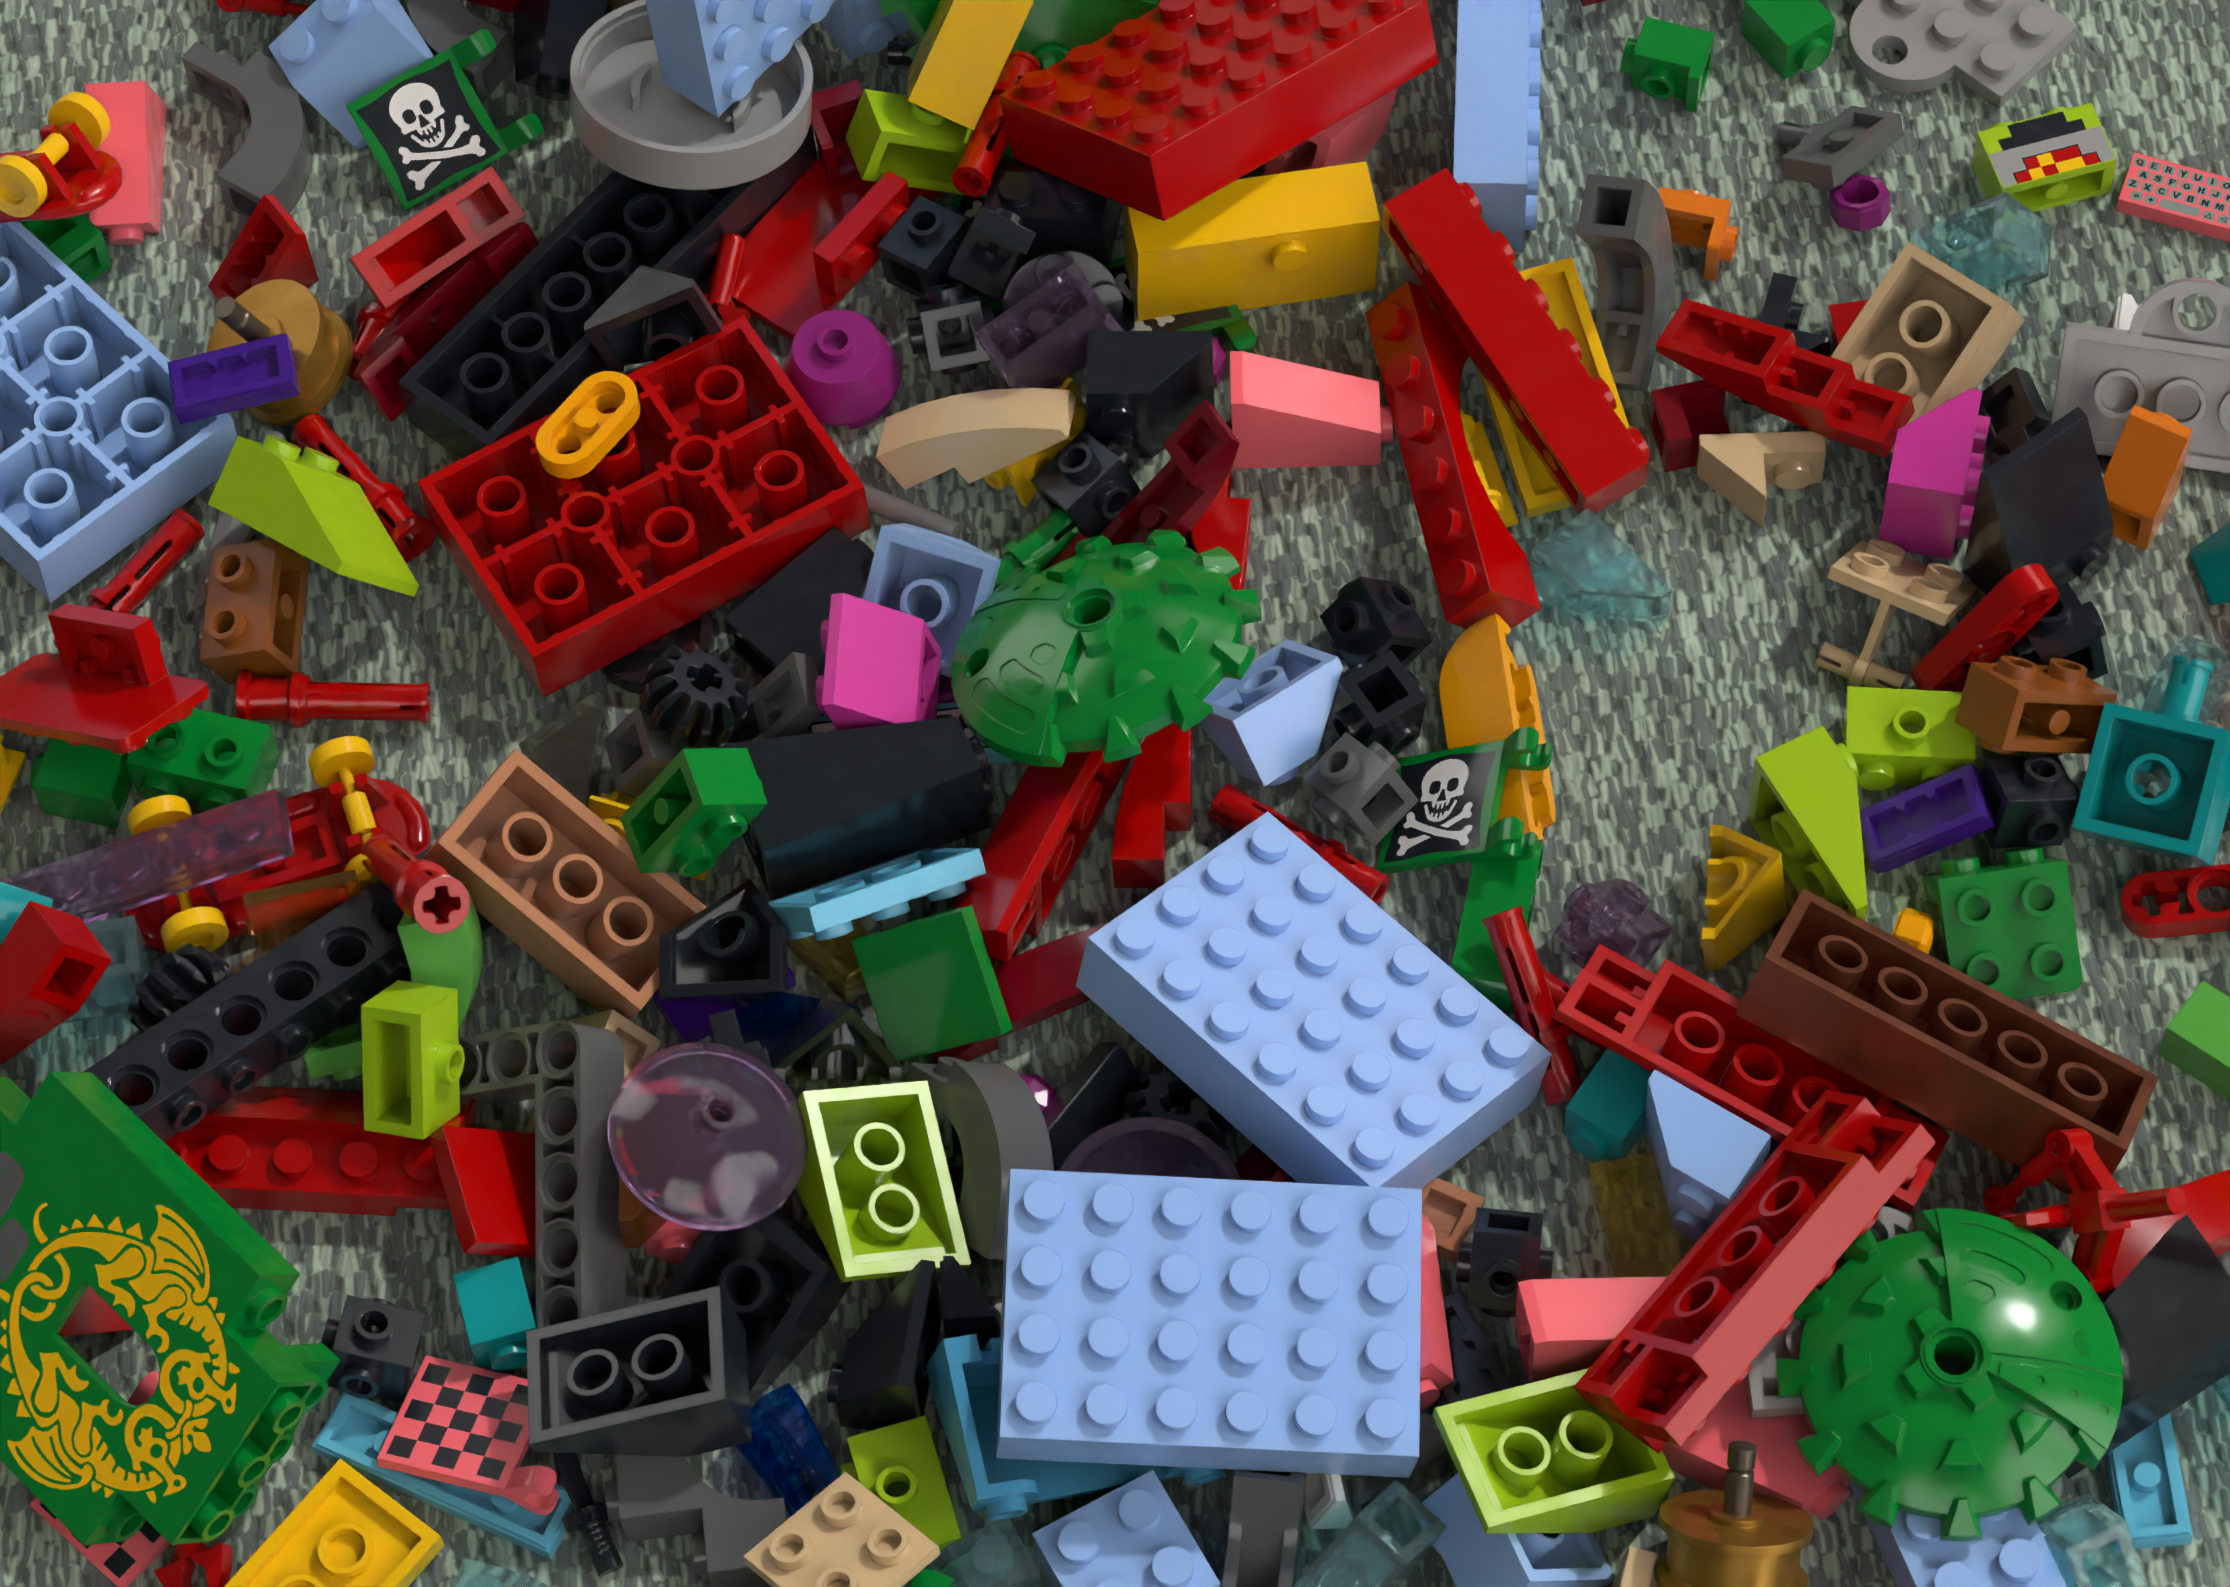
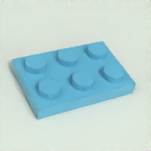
M923 848L780 897L768 903L786 926L789 940L814 935L816 941H822L853 931L851 920L871 915L873 921H879L910 911L908 901L928 895L929 901H937L959 895L966 891L964 881L986 874L980 848Z

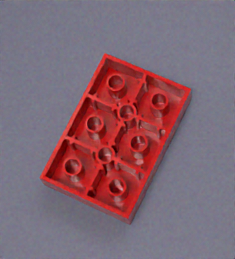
M1161 0L1157 8L1137 19L1120 22L1113 28V32L1099 40L1071 49L1067 53L1066 58L1044 70H1037L1024 75L1020 79L1019 84L998 96L1013 159L1165 221L1439 64L1427 0Z
M745 316L723 326L721 332L713 335L709 333L689 343V345L683 346L626 375L634 382L640 402L639 418L589 473L577 478L563 479L549 474L541 465L536 447V436L540 427L553 414L551 413L418 481L428 519L435 526L437 535L543 698L632 653L637 648L668 634L669 631L678 629L701 617V614L709 610L712 611L766 583L832 527L835 526L849 539L871 528L863 483ZM608 408L601 413L610 414L615 412L617 409ZM569 450L563 454H571L577 450Z

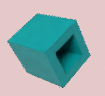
M1607 1048L1566 1106L1564 1135L1569 1137V1142L1573 1148L1588 1159L1601 1161L1605 1158L1620 1167L1645 1131L1648 1079L1652 1073Z
M518 1257L453 1274L470 1346L478 1368L486 1369L491 1367L495 1371H510L527 1364L526 1331L537 1329V1322Z

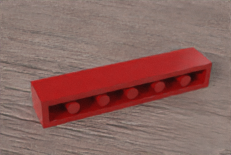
M1446 167L1385 202L1382 229L1577 515L1583 521L1645 484L1649 466L1648 459L1651 457L1649 447L1641 433L1634 426L1626 428L1614 411L1617 408L1615 398L1605 381L1599 376L1592 379L1580 362L1583 359L1582 351L1572 333L1565 327L1558 330L1547 314L1549 305L1539 285L1531 278L1525 281L1513 264L1516 261L1513 249L1506 237L1499 230L1491 232L1480 216L1482 214V207L1475 192L1466 182L1458 184Z

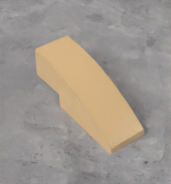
M1014 388L957 394L918 404L886 417L876 458L904 490L952 468H955L964 480L970 484L1068 439L1077 398L1070 390Z

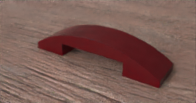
M519 222L506 229L449 268L418 294L388 324L359 362L354 375L385 421L393 422L405 411L398 381L540 243L527 222Z
M1203 400L1163 443V446L1172 458L1100 534L1108 538L1112 545L1146 543L1147 537L1155 529L1177 531L1181 536L1185 537L1206 512L1227 478L1240 442L1212 403ZM1079 533L1046 569L1075 556L1077 542L1089 537Z
M1103 926L1056 939L1012 957L1009 963L1002 962L994 966L993 970L1013 1029L1004 1035L931 1053L930 1056L934 1064L938 1063L939 1057H954L967 1062L999 1049V1038L1090 1001L1091 999L1076 987L1087 939Z

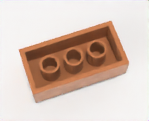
M516 748L495 769L422 858V860H432L441 865L450 876L462 882L468 892L471 893L477 912L598 1012L613 1009L629 1020L641 1011L659 988L660 933L671 932L707 908L667 873H640L629 842Z

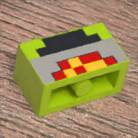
M2092 103L2072 108L2058 107L2044 115L2014 123L2000 122L1992 125L1987 130L1977 132L1972 167L1996 222L2111 192L2117 158Z

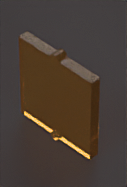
M355 869L243 894L244 904L249 918L246 920L248 934L256 935L262 954L264 955L360 893L362 890Z

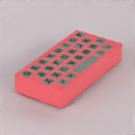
M2134 152L2118 199L2116 211L2230 242V178Z

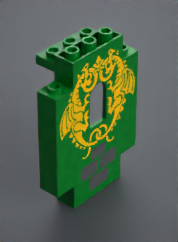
M49 1072L32 1100L8 1077L0 1076V1460L84 1546L127 1541V1539L131 1538L141 1529L146 1520L171 1545L213 1541L228 1529L235 1518L244 1514L253 1505L258 1495V1485L271 1465L279 1461L291 1447L293 1442L292 1433L306 1412L315 1407L326 1394L328 1389L327 1380L337 1367L340 1359L323 1343L282 1345L266 1329V1326L279 1317L285 1309L288 1301L286 1295L300 1276V1273L92 1072ZM89 1286L149 1344L157 1356L160 1368L159 1383L154 1394L146 1403L135 1406L126 1402L58 1334Z

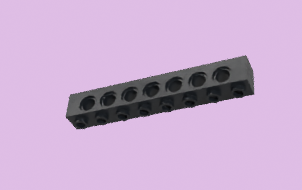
M431 847L427 848L415 857H417L419 860L422 859ZM378 880L83 1072H92L163 1142L179 1132L191 1130L200 1123L207 1113L232 1097H238L247 1093L260 1078L283 1063L300 1058L313 1043L336 1028L345 1027L353 1023L361 1015V1005L397 980L411 982L409 964L397 930L404 912L395 903L393 891ZM477 912L481 931L483 932L493 924Z

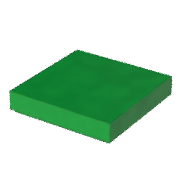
M972 905L863 934L851 940L886 1048L897 1062L1004 1035L1013 1029Z

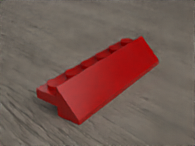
M1102 749L1088 752H1068L1062 767L1028 765L981 852L986 874L966 880V891L958 895L951 910L972 905L992 967L997 959L1009 963L1024 933L1037 938L1133 756L1105 763Z
M1601 944L1598 945L1584 969L1582 968L1553 1017L1554 1019L1652 1073L1654 1070L1661 1072L1768 1133L1772 1139L1782 1143L1826 1090L1866 1097L1881 1116L1922 1124L1936 1143L1920 1161V1167L1913 1178L1899 1186L1887 1200V1202L1903 1211L1911 1213L1950 1137L1949 1134L1892 1104L1894 1099L1878 1094L1865 1083L1835 1067H1829L1820 1063L1812 1055L1777 1036L1760 1031L1754 1024L1735 1014L1742 1000L1665 959L1658 973L1654 974Z
M254 1086L247 1093L238 1097H232L207 1113L200 1123L191 1130L179 1132L164 1142L232 1208L396 1216L397 1207L451 1210L443 1182L438 1174V1165L430 1142V1136L421 1140L364 1130L363 1091ZM460 1097V1113L444 1124V1126L474 1128L478 1100Z
M1826 1090L1573 1388L1582 1398L1656 1453H1659L1667 1443L1681 1447L1687 1439L1693 1437L1704 1427L1709 1412L1724 1394L1746 1377L1750 1371L1751 1362L1772 1337L1788 1327L1793 1319L1794 1311L1814 1287L1830 1277L1835 1270L1836 1261L1856 1237L1872 1227L1877 1220L1878 1211L1897 1188L1913 1178L1920 1167V1161L1934 1146L1935 1140L1920 1123L1881 1116L1866 1097Z

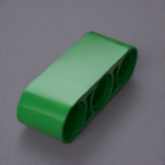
M1537 843L1534 856L1528 860L1516 861L1491 857L1473 860L1451 968L1503 1013L1512 1014L1513 1004L1504 983L1486 926L1483 925L1481 919L1522 906L1524 910L1523 915L1529 930L1537 890L1535 889L1536 879H1539L1544 848L1542 843Z

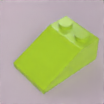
M266 434L263 443L237 436L210 497L209 505L336 574L415 597L419 584L360 485L336 472L340 463L338 460L309 447H305L302 456H299L301 451L299 447L269 434Z
M1822 725L1755 757L1747 819L1765 845L1782 852L1783 873L1798 896L1804 888L1865 921L1868 900L1857 787L1858 768L1849 749L1843 743L1836 745Z
M927 1080L803 1091L786 1115L801 1167V1177L794 1178L793 1182L841 1282L907 1276L921 1259L935 1261L936 1272H940V1261H943V1256H954L963 1270L968 1269L971 1265L970 1256Z
M1589 1368L1435 1407L1432 1414L1485 1534L1594 1533L1650 1518L1655 1515L1675 1477L1662 1450L1656 1453L1582 1398L1573 1388Z

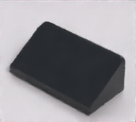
M1117 1041L1098 1043L1042 1111L1049 1133L1054 1171L1077 1172L1126 1113L1124 1100L1127 1093L1137 1091L1135 1077L1138 1075V1072L1126 1050Z
M943 1256V1261H940L945 1337L948 1339L976 1334L979 1349L983 1350L990 1339L999 1337L996 1316L954 1256Z

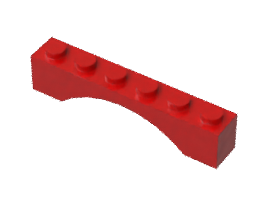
M1407 281L1365 312L1445 621L1468 629L1476 622L1496 613L1507 623L1510 629H1513L1539 611L1541 605L1527 555L1510 534L1491 503L1477 474L1465 439L1460 414L1459 386L1463 367L1469 355L1423 287Z

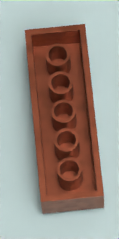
M1804 888L1780 928L1735 1012L1737 1016L1754 1024L1760 1031L1779 1037L1812 1055L1820 1063L1837 1068L1872 1087L1878 1094L1908 1106L1932 1119L1941 1128L1954 1131L1992 1151L2001 1160L2014 1163L2020 1167H2023L2045 1150V1141L2050 1132L2054 1130L2084 1128L2092 1136L2094 1150L2110 1174L2113 1175L2129 1148L2159 1079L2153 1073ZM2061 1168L2045 1179L2052 1183L2059 1191L2073 1194Z

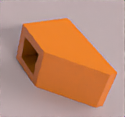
M2134 405L2103 477L2114 523L2112 536L2144 550H2147L2177 495L2193 429L2180 424L2168 414L2151 412Z

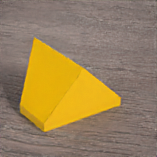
M1710 825L1709 838L1712 859H1707L1706 899H1704V907L1709 908L1707 927H1702L1701 940L1705 969L1719 970L1787 916L1782 852L1724 825Z

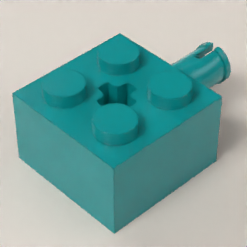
M2174 655L2160 711L2153 710L2152 713L2105 702L2072 828L2087 838L2204 866H2213L2230 805V730L2205 725L2198 720L2209 676L2213 671L2214 665L2193 658L2192 662H2189L2187 657ZM2164 776L2170 779L2168 789L2159 791L2157 796H2155L2148 790L2150 782L2162 781Z

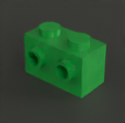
M192 708L193 712L188 718L176 723L167 724L147 737L148 742L140 749L130 752L125 764L135 789L145 799L162 795L180 796L186 799L188 804L197 805L207 814L223 819L261 806L280 757V752L270 725Z
M747 748L682 749L624 812L620 819L640 873L679 872L681 876L690 877L711 869L716 863V858L734 839L747 831L748 824L768 803L763 792L762 782L757 776Z

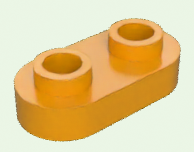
M615 371L595 373L586 378L544 422L536 436V447L541 465L549 474L558 478L572 479L589 473L631 429L640 415V402L634 382L626 375ZM608 408L617 409L615 412L610 414L601 413ZM569 450H577L571 454H563Z

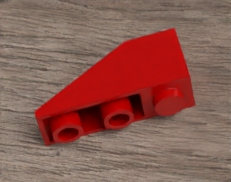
M30 900L1 943L0 1066L76 1014L113 960L80 917Z

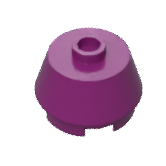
M829 310L816 314L805 321L796 332L781 364V369L820 423L830 426L849 425V430L863 427L879 418L888 409L901 380L900 359L893 345L866 317L849 310Z

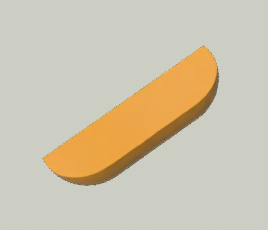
M1496 613L1476 622L1465 630L1454 642L1444 660L1440 673L1439 692L1448 749L1504 740L1515 730L1523 727H1531L1538 731V744L1545 743L1538 694L1532 669L1529 663L1518 668L1505 638L1512 630ZM1548 767L1545 770L1528 771L1507 768L1498 821L1506 817L1520 819L1524 825L1522 834L1535 833L1538 836L1537 842L1544 839V828L1555 824L1556 821L1550 769Z

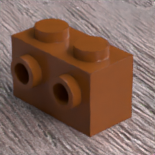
M272 538L212 548L210 573L205 580L207 600L204 626L198 640L200 661L229 684H237L238 674L241 670L251 671L253 677L280 678L291 677L293 672H298L309 563L294 550Z
M2001 656L1999 663L1971 662L1954 722L1978 736L1976 743L1979 746L1997 753L2012 754L2014 751L2039 752L2046 755L2057 754L2058 756L2063 755V753L2091 754L2105 702L2115 704L2118 694L2086 676L2087 668L2070 660L2051 658L2048 666L2036 665L2031 661L2015 656Z

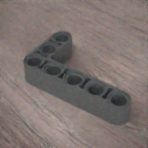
M554 1020L458 1037L459 1045L463 1047L465 1055L464 1068L459 1079L460 1097L498 1104L535 1099L537 1329L626 1308V1251L618 1221L620 1099H624V1051L618 1035L609 1029L564 1020Z

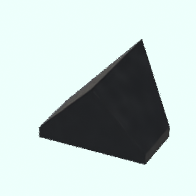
M640 265L584 323V332L610 371L619 373L624 371V366L656 361L709 333L713 335L722 331L721 321L692 278Z
M751 879L671 932L660 933L659 998L662 1000L752 1006L787 993V928Z
M826 997L768 1054L776 1082H785V1077H811V1081L827 1079L863 1081V1076H879L887 1080H902L901 1065L857 1012L848 1005Z

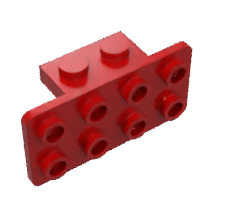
M818 159L744 237V248L732 295L734 304L740 308L747 309L751 315L793 340L796 332L805 321L816 314L832 310L880 259L877 245L914 200L921 195L934 201L941 191L908 187L907 181L889 170L878 182L862 180L860 177L830 187ZM712 271L711 274H710V282H711V278H712L713 271Z
M65 603L47 614L60 655L53 653L37 654L0 677V728L23 732L29 737L44 736L64 740L71 745L85 744L110 749L111 752L116 754H123L143 747L148 742L147 737L167 724L176 723L188 718L193 712L192 708L206 700L210 693L205 681L169 675L167 673L160 649V638L154 629L151 618Z

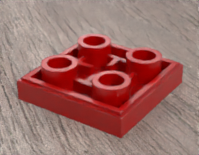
M442 1125L429 1138L438 1165V1174L444 1185L455 1222L456 1234L460 1240L463 1253L536 1258L535 1133Z

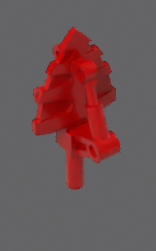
M2084 1128L2054 1130L2050 1132L2045 1141V1150L2020 1169V1175L2008 1185L1988 1187L1983 1195L1984 1206L1990 1212V1215L2007 1220L2015 1226L2023 1227L2027 1230L2073 1227L2074 1234H2079L2073 1264L2092 1285L2098 1297H2105L2112 1290L2113 1277L2111 1272L2125 1228L2131 1227L2130 1221L2178 1215L2183 1213L2186 1208V1197L2179 1187L2126 1193L2125 1187L2120 1188L2094 1150L2092 1136ZM2058 1169H2062L2073 1194H2068L2069 1203L2014 1213L2013 1209L2017 1198L2022 1195L2023 1190L2027 1186L2035 1187Z

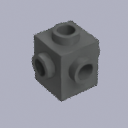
M1347 732L1302 777L1318 797L1312 807L1322 819L1338 832L1346 825L1373 846H1376L1419 801L1397 774V771L1401 768L1400 763L1383 746L1373 741L1366 747Z

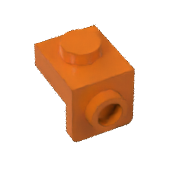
M1660 186L1659 195L1664 203L1669 219L1672 242L1706 249L1703 279L1715 282L1720 262L1732 263L1737 246L1739 227L1729 225L1732 201L1705 196L1695 190H1676Z

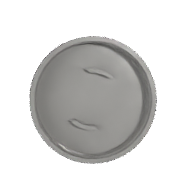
M638 0L619 7L596 21L580 38L571 58L570 114L578 137L584 146L605 165L643 183L672 189L708 190L752 181L768 174L785 163L802 145L811 123L813 69L809 54L799 38L793 43L789 53L781 61L774 62L754 82L747 96L740 101H735L719 118L663 84L645 0Z

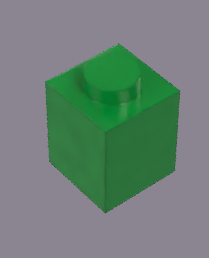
M1744 0L1741 34L1780 77L1785 80L1800 70L1810 72L1818 68L1828 58L1832 49L1835 18L1819 0Z
M50 738L45 753H39L33 762L30 775L31 788L35 790L45 814L117 828L133 785L125 764L129 754H116L111 752L110 749L85 744L71 745L67 741Z

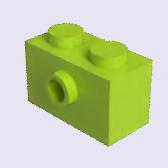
M864 89L845 136L861 179L878 182L889 170L907 181L908 187L965 195L955 188L952 183V174L959 165L973 130L907 101L908 95Z
M1847 686L1843 711L1842 743L1849 749L1857 764V785L1870 791L1886 790L1893 785L1918 786L1972 763L1975 766L1976 735L1954 722L1963 692Z
M397 980L361 1005L364 1130L424 1140L460 1113L459 1079L463 1072L465 1055L463 1047L459 1045L458 990Z
M926 1415L847 1437L852 1462L841 1464V1473L847 1472L939 1546L940 1555L924 1569L934 1571L966 1562L962 1536Z

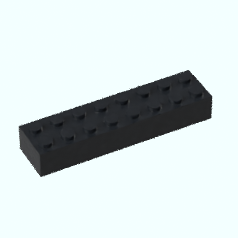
M810 124L802 145L785 163L764 176L735 186L708 190L672 189L643 183L614 170L398 381L409 423L462 459L555 412L586 378L595 373L610 371L585 334L584 323L640 265L692 278L697 286H699L714 269L721 236L725 233H735L744 238L817 161L812 124Z

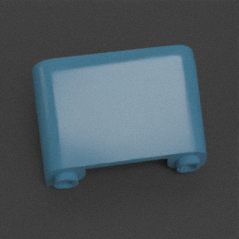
M976 1334L943 1339L926 1364L931 1393L972 1511H986L988 1521H1002L1024 1515L1028 1512V1504L1117 1489L1151 1470L1155 1472L1159 1481L1184 1476L1186 1485L1206 1484L1226 1476L1225 1469L996 1458L1001 1337L990 1339L983 1350L979 1349Z

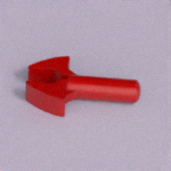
M725 233L721 236L709 291L704 295L714 312L716 313L717 309L722 316V327L742 316H745L749 322L752 316L747 309L736 308L732 300L745 243L744 238L735 233Z
M203 1542L174 1545L175 1553L170 1565L154 1570L155 1575L164 1587H194L191 1576L196 1569L195 1563L205 1569L209 1587H224L229 1582L232 1571V1546L218 1543L210 1547Z

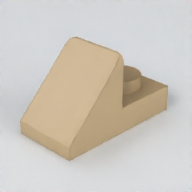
M1813 431L1699 435L1697 477L1758 525L1763 526L1767 500L1766 485L1776 484L1782 489L1797 490L1808 486L1810 483H1822L1826 456L1825 436Z

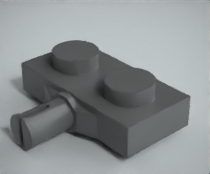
M1850 106L1834 119L1822 124H1812L1809 126L1785 120L1784 123L1779 125L1776 133L1779 145L1795 147L1782 157L1785 179L1810 183L1816 189H1832L1844 184L1849 176L1868 162L1877 159L1881 152L1904 136L1901 114L1857 106Z

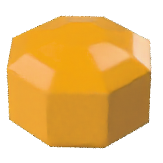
M1906 907L1898 915L1892 936L1929 955L1934 941V922L1932 916Z

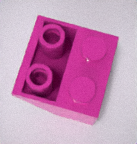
M1970 388L1897 430L1881 520L1880 540L1891 542L1901 547L1905 552L1951 560L1955 539L1968 540L1991 418L1978 415L1982 390Z
M845 593L831 594L829 619L823 620L820 631L821 645L826 656L824 675L817 677L815 690L819 710L821 713H827L836 727V731L937 719L942 650L924 619Z

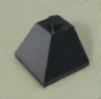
M921 1259L848 1339L843 1363L833 1362L828 1380L827 1401L828 1403L836 1404L841 1427L872 1431L924 1416L930 1388L926 1364L937 1349L942 1324V1303L935 1261Z

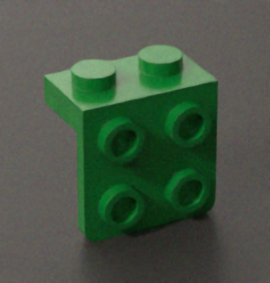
M2026 847L2004 851V863L1980 866L1979 856L1952 858L1940 861L1941 872L1923 875L1927 901L1939 905L1947 965L2013 1000L2070 992L2080 987L2083 978L2066 860L2052 856H2043L2042 847Z

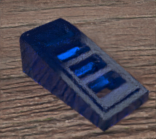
M790 1383L761 1396L750 1408L752 1442L737 1445L736 1447L775 1497L784 1498L787 1512L792 1516L812 1500L811 1496L817 1489L819 1492H822L841 1475L805 1404ZM802 1470L808 1477L805 1483L800 1475Z

